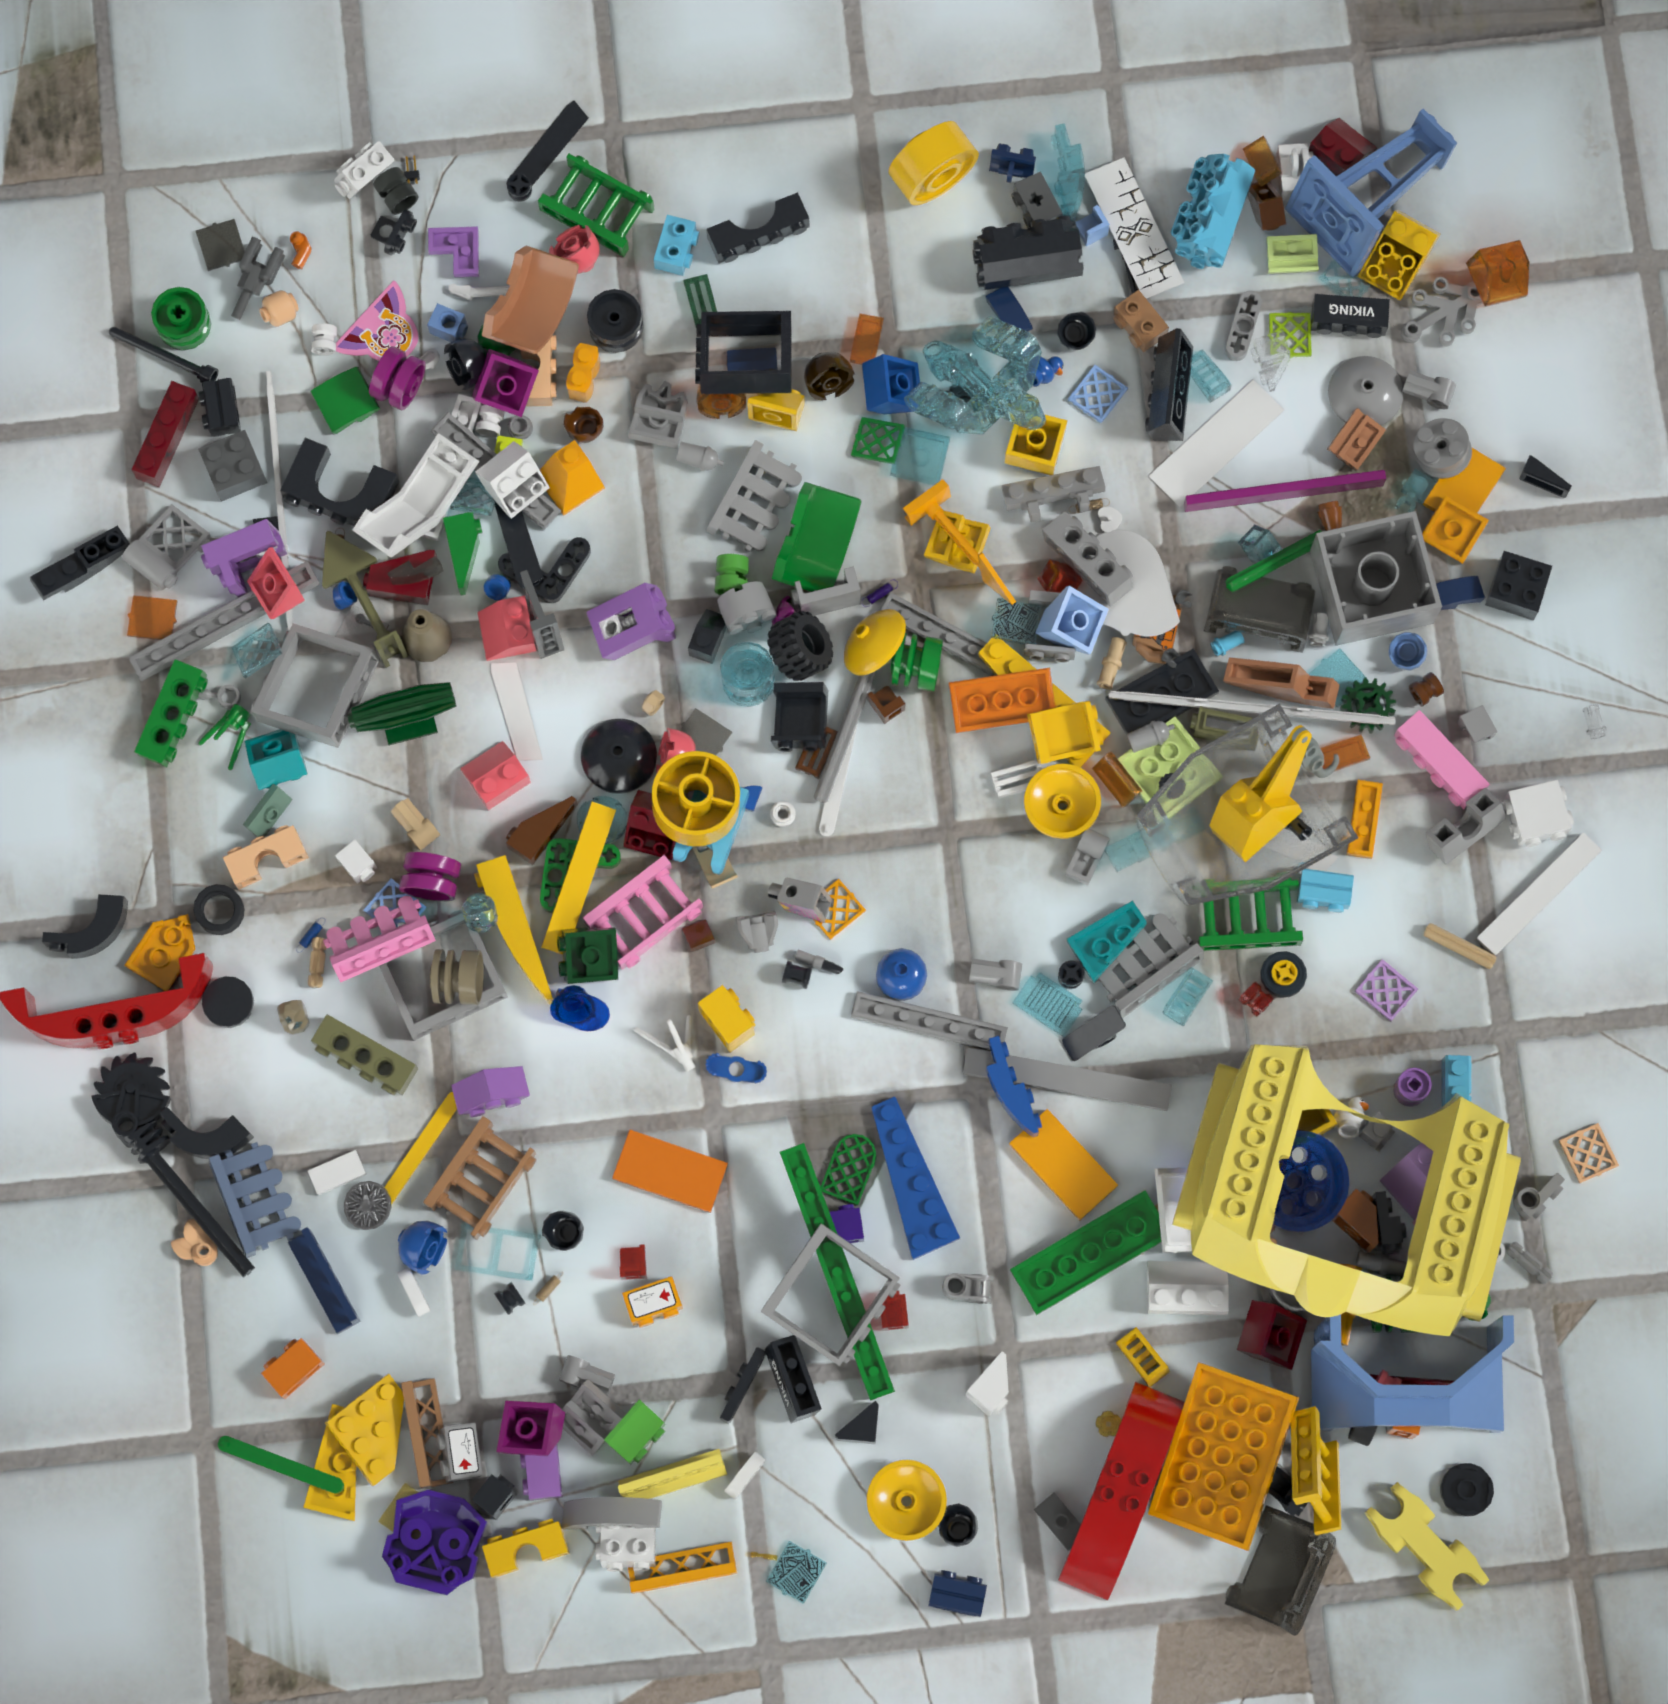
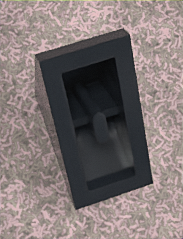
M874 1401L837 1432L835 1438L843 1442L876 1444L879 1404Z

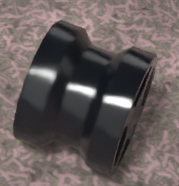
M516 172L509 176L506 183L509 196L518 202L527 200L532 194V185L529 177L521 172Z
M1073 960L1064 962L1058 972V981L1061 986L1071 990L1081 985L1084 978V968L1082 965Z
M512 1282L507 1284L506 1289L494 1293L508 1315L513 1313L515 1307L526 1304Z

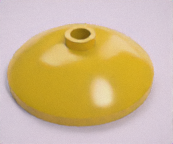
M885 609L876 611L859 622L851 632L844 648V664L851 673L862 676L875 672L893 657L903 641L906 631L904 617L896 610Z
M1055 764L1040 770L1030 780L1024 795V808L1031 824L1041 833L1059 839L1072 838L1084 833L1096 821L1101 808V794L1094 778L1082 768L1071 764ZM1065 803L1067 808L1061 810L1058 808V805Z
M899 1460L884 1466L874 1476L868 1488L867 1508L873 1523L882 1533L896 1540L912 1541L927 1536L939 1525L946 1510L947 1497L942 1480L933 1469L918 1461ZM903 1497L911 1498L912 1503L910 1506L902 1505L901 1500Z

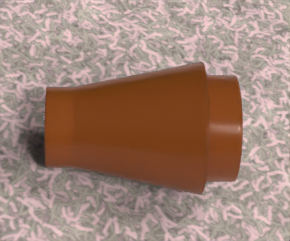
M1338 501L1318 505L1319 511L1317 513L1325 531L1342 528V506H1339Z

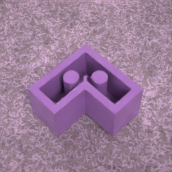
M523 1066L483 1069L451 1085L458 1114H470V1117L484 1115L486 1109H495L504 1104L506 1108L518 1106L521 1104L520 1100L530 1096Z

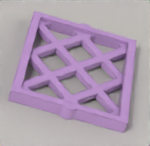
M1382 959L1355 992L1388 1020L1392 1021L1400 1010L1407 1005V1002L1417 992L1418 988ZM1382 967L1383 976L1374 977L1375 971ZM1386 968L1394 975L1387 976ZM1387 979H1397V988H1388ZM1375 980H1384L1385 989H1375ZM1400 980L1409 987H1401ZM1367 981H1371L1372 990H1363L1362 987ZM1398 991L1399 1000L1389 1001V992ZM1401 991H1411L1409 997L1406 1000H1402ZM1385 992L1386 1001L1377 1002L1376 993ZM1372 993L1373 1001L1365 994ZM1390 1004H1399V1008L1395 1013H1391ZM1378 1005H1386L1387 1012Z

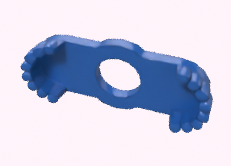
M713 1053L706 1059L707 1063L705 1065L709 1074L728 1078L732 1082L744 1081L756 1084L762 1082L767 1076V1068L760 1060L752 1062L739 1056L732 1058L720 1056L719 1053ZM734 1062H739L744 1066L743 1074L738 1077L732 1076L729 1072V1067Z

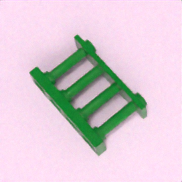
M568 153L566 157L567 164L571 169L554 195L550 197L544 193L538 200L540 211L570 228L580 225L583 229L585 225L588 226L596 236L599 244L624 257L629 250L628 240H626L625 236L643 209L650 213H653L655 210L652 197L642 190L639 192L589 165V162L582 156L577 155L575 157ZM582 174L592 181L577 205L569 208L563 204L562 200L578 175ZM601 185L613 191L596 219L590 220L584 216L583 212ZM623 197L634 203L619 229L612 232L606 229L604 224Z
M1291 877L1276 878V881L1219 885H1215L1213 881L1200 882L1199 886H1195L1193 894L1194 896H1203L1205 933H1203V936H1199L1197 943L1203 951L1301 946L1303 930L1296 931V928L1293 927L1290 891H1296L1298 888V880H1292ZM1280 891L1283 928L1280 929V932H1270V929H1267L1264 892ZM1254 893L1257 924L1255 933L1244 934V931L1241 929L1239 894ZM1228 894L1231 931L1229 935H1219L1215 928L1213 895Z

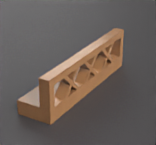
M435 1378L418 1382H402L420 1488L427 1489L454 1483H446V1478L432 1481L430 1473L435 1463H440L439 1457L442 1454V1450H439L437 1455L433 1456L427 1452L426 1443L431 1436L436 1438L437 1435L434 1432L437 1427L438 1431L444 1427ZM430 1385L432 1396L425 1405L417 1399L415 1388ZM432 1402L434 1403L435 1411L429 1407ZM418 1403L424 1407L421 1412L419 1411ZM426 1410L436 1415L437 1422L431 1431L424 1427L421 1422V1418ZM423 1430H425L426 1432H428V1435L426 1436L425 1439H424ZM428 1456L433 1459L430 1465L428 1461Z

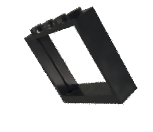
M791 311L701 312V324H696L697 337H699L696 338V368L700 369H695V384H700L701 394L792 393ZM781 335V370L709 371L710 336Z

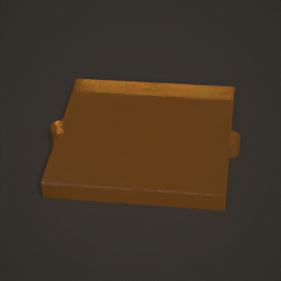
M133 595L131 613H128L129 625L127 636L162 640L173 634L174 624L177 623L175 615L178 601Z

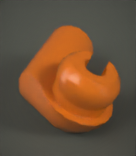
M295 231L290 235V242L293 243L297 253L291 264L302 270L312 248L307 237L303 233Z

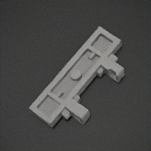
M1100 466L1002 485V493L1007 511L1020 508L1021 510L1027 509L1030 522L1041 521L1039 505L1076 498L1079 511L1082 513L1090 511L1088 497H1093V494L1105 492V483Z

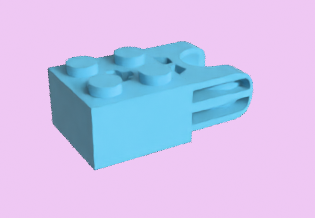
M740 787L739 814L733 828L722 839L706 845L713 851L711 870L715 874L720 875L724 870L749 798V790ZM694 790L691 801H703L707 795L702 791ZM676 842L673 860L678 862L685 861L689 851L695 846H687Z

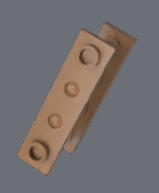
M484 1116L481 1117L423 1201L425 1206L435 1211L437 1207H444L474 1227L471 1236L478 1240L480 1235L484 1237L492 1226L490 1221L524 1171L529 1172L537 1160L534 1158L536 1152L532 1148H529L526 1154H523L493 1134L494 1130H492V1127L494 1125ZM482 1142L490 1143L519 1163L511 1176L478 1155L477 1149ZM467 1163L469 1165L474 1164L504 1184L496 1197H493L464 1177L462 1171ZM452 1185L455 1187L457 1185L489 1206L481 1219L449 1199L447 1192Z

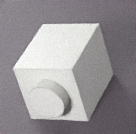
M353 840L335 855L338 862L357 884L360 881L365 882L375 874L374 870L377 866L356 840Z

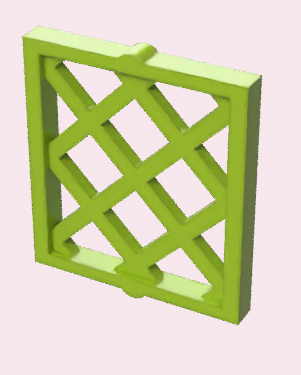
M1269 313L1270 357H1311L1310 313ZM1286 317L1287 319L1281 324L1275 318ZM1293 317H1303L1305 319L1298 324ZM1289 321L1296 326L1291 332L1284 327ZM1273 322L1278 326V328L1274 332ZM1305 322H1307V331L1301 327ZM1281 329L1287 334L1283 340L1276 336ZM1298 329L1305 334L1300 340L1293 335ZM1307 337H1308V348H1307L1304 344H1302V342H1303ZM1273 338L1279 343L1274 349ZM1289 338L1296 342L1291 349L1285 344ZM1283 346L1288 352L1277 353L1276 351ZM1300 346L1305 352L1295 353L1294 350Z

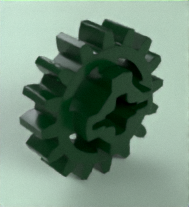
M1364 677L1362 684L1355 680L1353 688L1347 686L1345 689L1347 695H1342L1340 700L1346 704L1341 705L1340 711L1354 713L1351 705L1353 701V704L1356 706V713L1389 717L1395 714L1396 710L1390 707L1395 706L1396 700L1390 699L1393 694L1392 690L1387 692L1384 690L1386 687L1385 682L1379 686L1377 685L1376 678H1374L1372 683H1368L1367 677ZM1364 690H1370V691H1373V692L1364 693L1363 691H1364ZM1380 698L1384 701L1385 710L1380 705ZM1372 699H1374L1372 707H1369L1368 709H1365L1364 712H1362L1364 704H1367L1368 702H1371ZM1351 722L1350 728L1358 725L1360 733H1362L1364 728H1368L1370 734L1373 733L1374 727H1377L1379 731L1384 727L1383 724Z

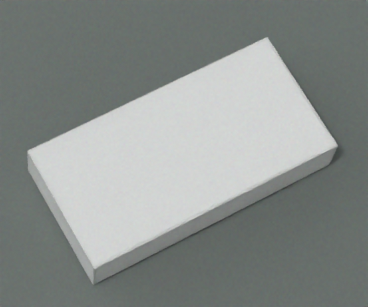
M356 1150L308 1170L318 1196L367 1175Z

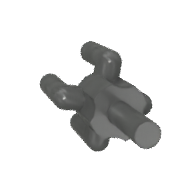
M253 236L239 264L242 275L237 287L243 291L231 315L238 320L241 319L251 295L260 296L264 285H271L285 258L284 251L275 247L266 266L257 262L256 259L263 245L260 244V239Z

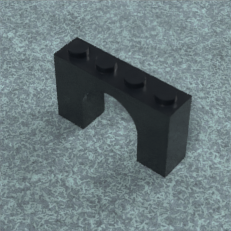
M305 437L280 490L286 503L295 507L302 505L307 507V510L314 515L321 516L324 514L331 517L330 519L339 525L347 523L355 527L366 509L372 512L393 497L399 484L397 474L373 465L361 492L353 499L336 502L324 497L319 492V480L331 453L328 446Z

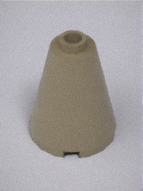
M424 609L415 610L410 614L401 634L406 652L413 659L420 662L436 661L448 652L452 643V632L446 620Z

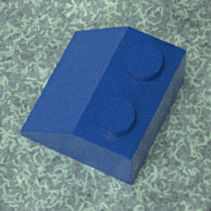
M882 354L862 363L867 411L886 415L923 410L917 362Z

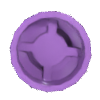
M1420 1068L1405 1070L1394 1084L1393 1092L1395 1098L1404 1106L1413 1107L1419 1105L1431 1091V1078L1427 1072Z

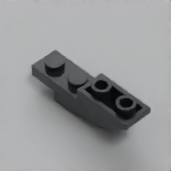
M117 525L76 547L73 554L30 576V581L43 601L62 590L66 593L113 563L123 555L130 543Z

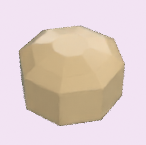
M657 690L652 691L644 699L642 710L649 716L656 714L665 701L664 695Z

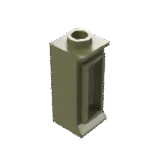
M1200 706L1198 714L1193 713L1190 728L1195 729L1193 737L1253 749L1256 743L1260 718H1251Z

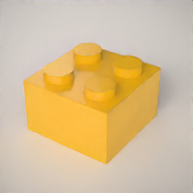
M1019 408L1006 450L1005 464L1046 475H1053L1066 432L1067 420Z
M722 984L699 1001L698 1008L700 1014L731 1053L755 1035L754 1026L756 1025L751 1013L746 1008L742 1011L739 1007V998L731 988L727 990Z

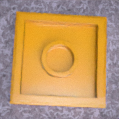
M1445 495L1422 533L1424 542L1463 564L1489 520Z

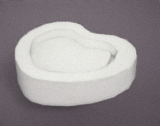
M430 349L420 357L426 363L425 370L433 369L438 363L440 355L436 349Z
M1102 507L1098 511L1097 515L1101 521L1100 529L1103 533L1118 529L1122 521V515L1118 510L1112 507Z

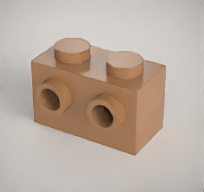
M1139 290L1115 306L1113 319L1120 329L1124 328L1129 334L1128 337L1133 346L1139 347L1143 352L1157 344L1158 338L1169 331V326Z

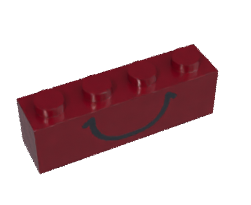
M171 380L131 469L136 479L160 488L199 401L195 389Z

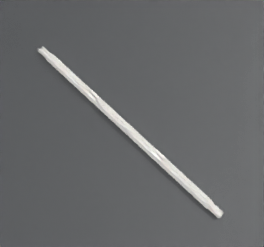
M266 371L278 525L287 551V555L282 556L281 560L287 571H289L284 501L280 491L282 488L275 396L272 385L271 371ZM293 608L286 612L288 631L292 626V620L294 622V618H292Z
M1110 691L1109 693L1110 699L1198 708L1202 706V708L1370 724L1395 725L1396 721L1395 717L1137 692Z

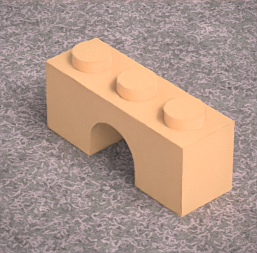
M552 335L547 344L536 354L520 350L522 359H533L540 363L539 372L526 406H552V398L557 397V384L552 382V374H557V360L552 359V350H557L556 335Z
M288 825L281 826L274 831L275 834L266 838L265 836L257 837L251 841V845L244 848L236 847L227 852L228 855L224 856L223 859L238 890L262 880L258 871V864L267 855L278 856L285 868L309 858L294 825L290 827Z

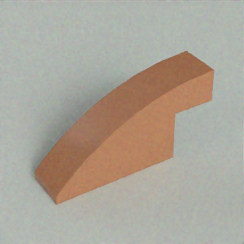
M1231 657L1228 659L1223 679L1227 684L1265 696L1334 709L1340 686L1334 678L1311 676L1297 664Z

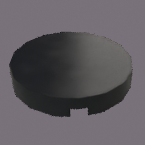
M224 976L215 979L207 986L202 997L204 1014L213 1024L224 1028H233L243 1024L249 1019L254 1006V997L251 989L244 981L236 977Z
M1462 1463L1450 1468L1443 1476L1440 1484V1494L1445 1506L1454 1514L1468 1517L1483 1512L1491 1504L1494 1487L1491 1478L1482 1467L1472 1463Z

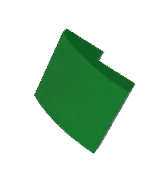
M357 366L332 377L311 390L317 405L334 434H338L356 421H364L380 410L376 399L369 395V386Z

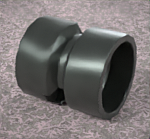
M399 167L386 170L373 183L380 197L385 198V204L391 213L395 215L402 213L405 209H410L419 198L412 185L405 183L407 178Z

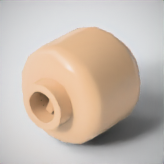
M283 290L265 296L262 300V308L259 309L262 319L265 322L269 321L275 327L294 320L296 312L299 310L294 296Z

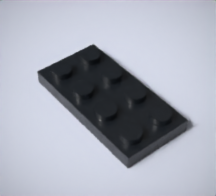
M1194 648L1173 659L1177 664L1175 668H1171L1166 663L1117 690V692H1137L1210 699L1219 694L1217 686ZM1109 695L1105 697L1106 702L1126 734L1150 724L1153 720L1166 723L1173 717H1177L1193 708L1110 699Z

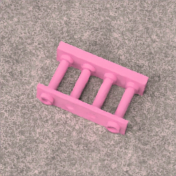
M665 855L583 917L584 923L589 929L595 927L597 929L610 928L612 926L608 923V917L614 912L621 913L643 940L642 943L630 950L616 933L617 950L622 955V958L618 960V965L622 970L625 967L630 969L641 960L640 956L686 920L693 921L702 913V901L697 899L691 903L669 876V870L672 867ZM656 880L663 883L684 909L673 919L669 917L649 892V885ZM635 896L641 897L663 924L652 935L629 908V901Z

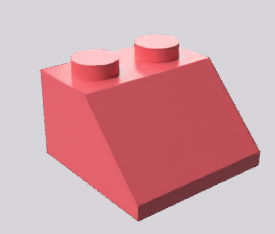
M525 595L499 600L477 612L487 661L536 652Z
M503 741L460 768L488 811L531 783L529 775Z

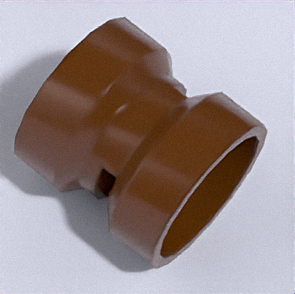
M1432 672L1426 674L1423 677V681H1415L1408 686L1412 697L1421 707L1428 704L1432 696L1439 697L1444 694L1441 682Z

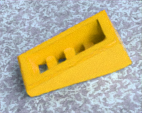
M1137 1327L1116 1342V1345L1149 1387L1169 1374L1170 1370L1166 1363ZM1138 1338L1140 1342L1128 1350L1126 1347ZM1142 1348H1146V1351L1140 1354L1137 1358L1133 1357V1355L1140 1351ZM1150 1356L1153 1357V1359L1146 1365H1144L1143 1367L1140 1366V1364L1147 1358H1149ZM1156 1365H1159L1157 1369H1155L1153 1372L1147 1375L1148 1371L1153 1369Z

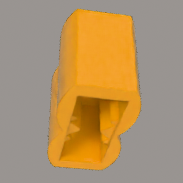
M579 343L573 354L574 366L567 375L566 385L570 399L587 403L593 394V379L597 376L600 369V357L597 346Z

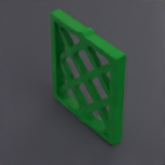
M862 417L858 432L855 435L856 439L851 456L895 464L905 425ZM869 423L878 424V425H877L876 427L872 428ZM866 424L869 431L862 435L863 425ZM886 426L895 427V428L892 429V430H890V431H888V429L886 428ZM883 427L886 434L878 438L875 431ZM899 430L898 439L894 441L891 434ZM872 434L876 440L867 444L864 438ZM889 437L892 443L884 448L880 441ZM862 440L865 447L857 451L858 443ZM878 443L881 450L873 454L870 448ZM895 447L893 456L890 457L887 450ZM868 450V452L870 453V455H865V454H861V453H863L864 451ZM882 453H884L887 458H882V457H877V456H879V455H881Z

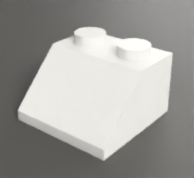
M1003 1351L966 1392V1397L989 1417L993 1412L998 1415L1008 1404L1006 1399L1009 1393L1006 1354Z

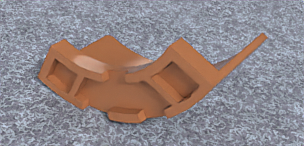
M527 245L516 251L506 282L510 287L506 295H500L492 308L485 313L482 336L532 354L538 353L550 340L566 311L576 282L579 268L578 263Z

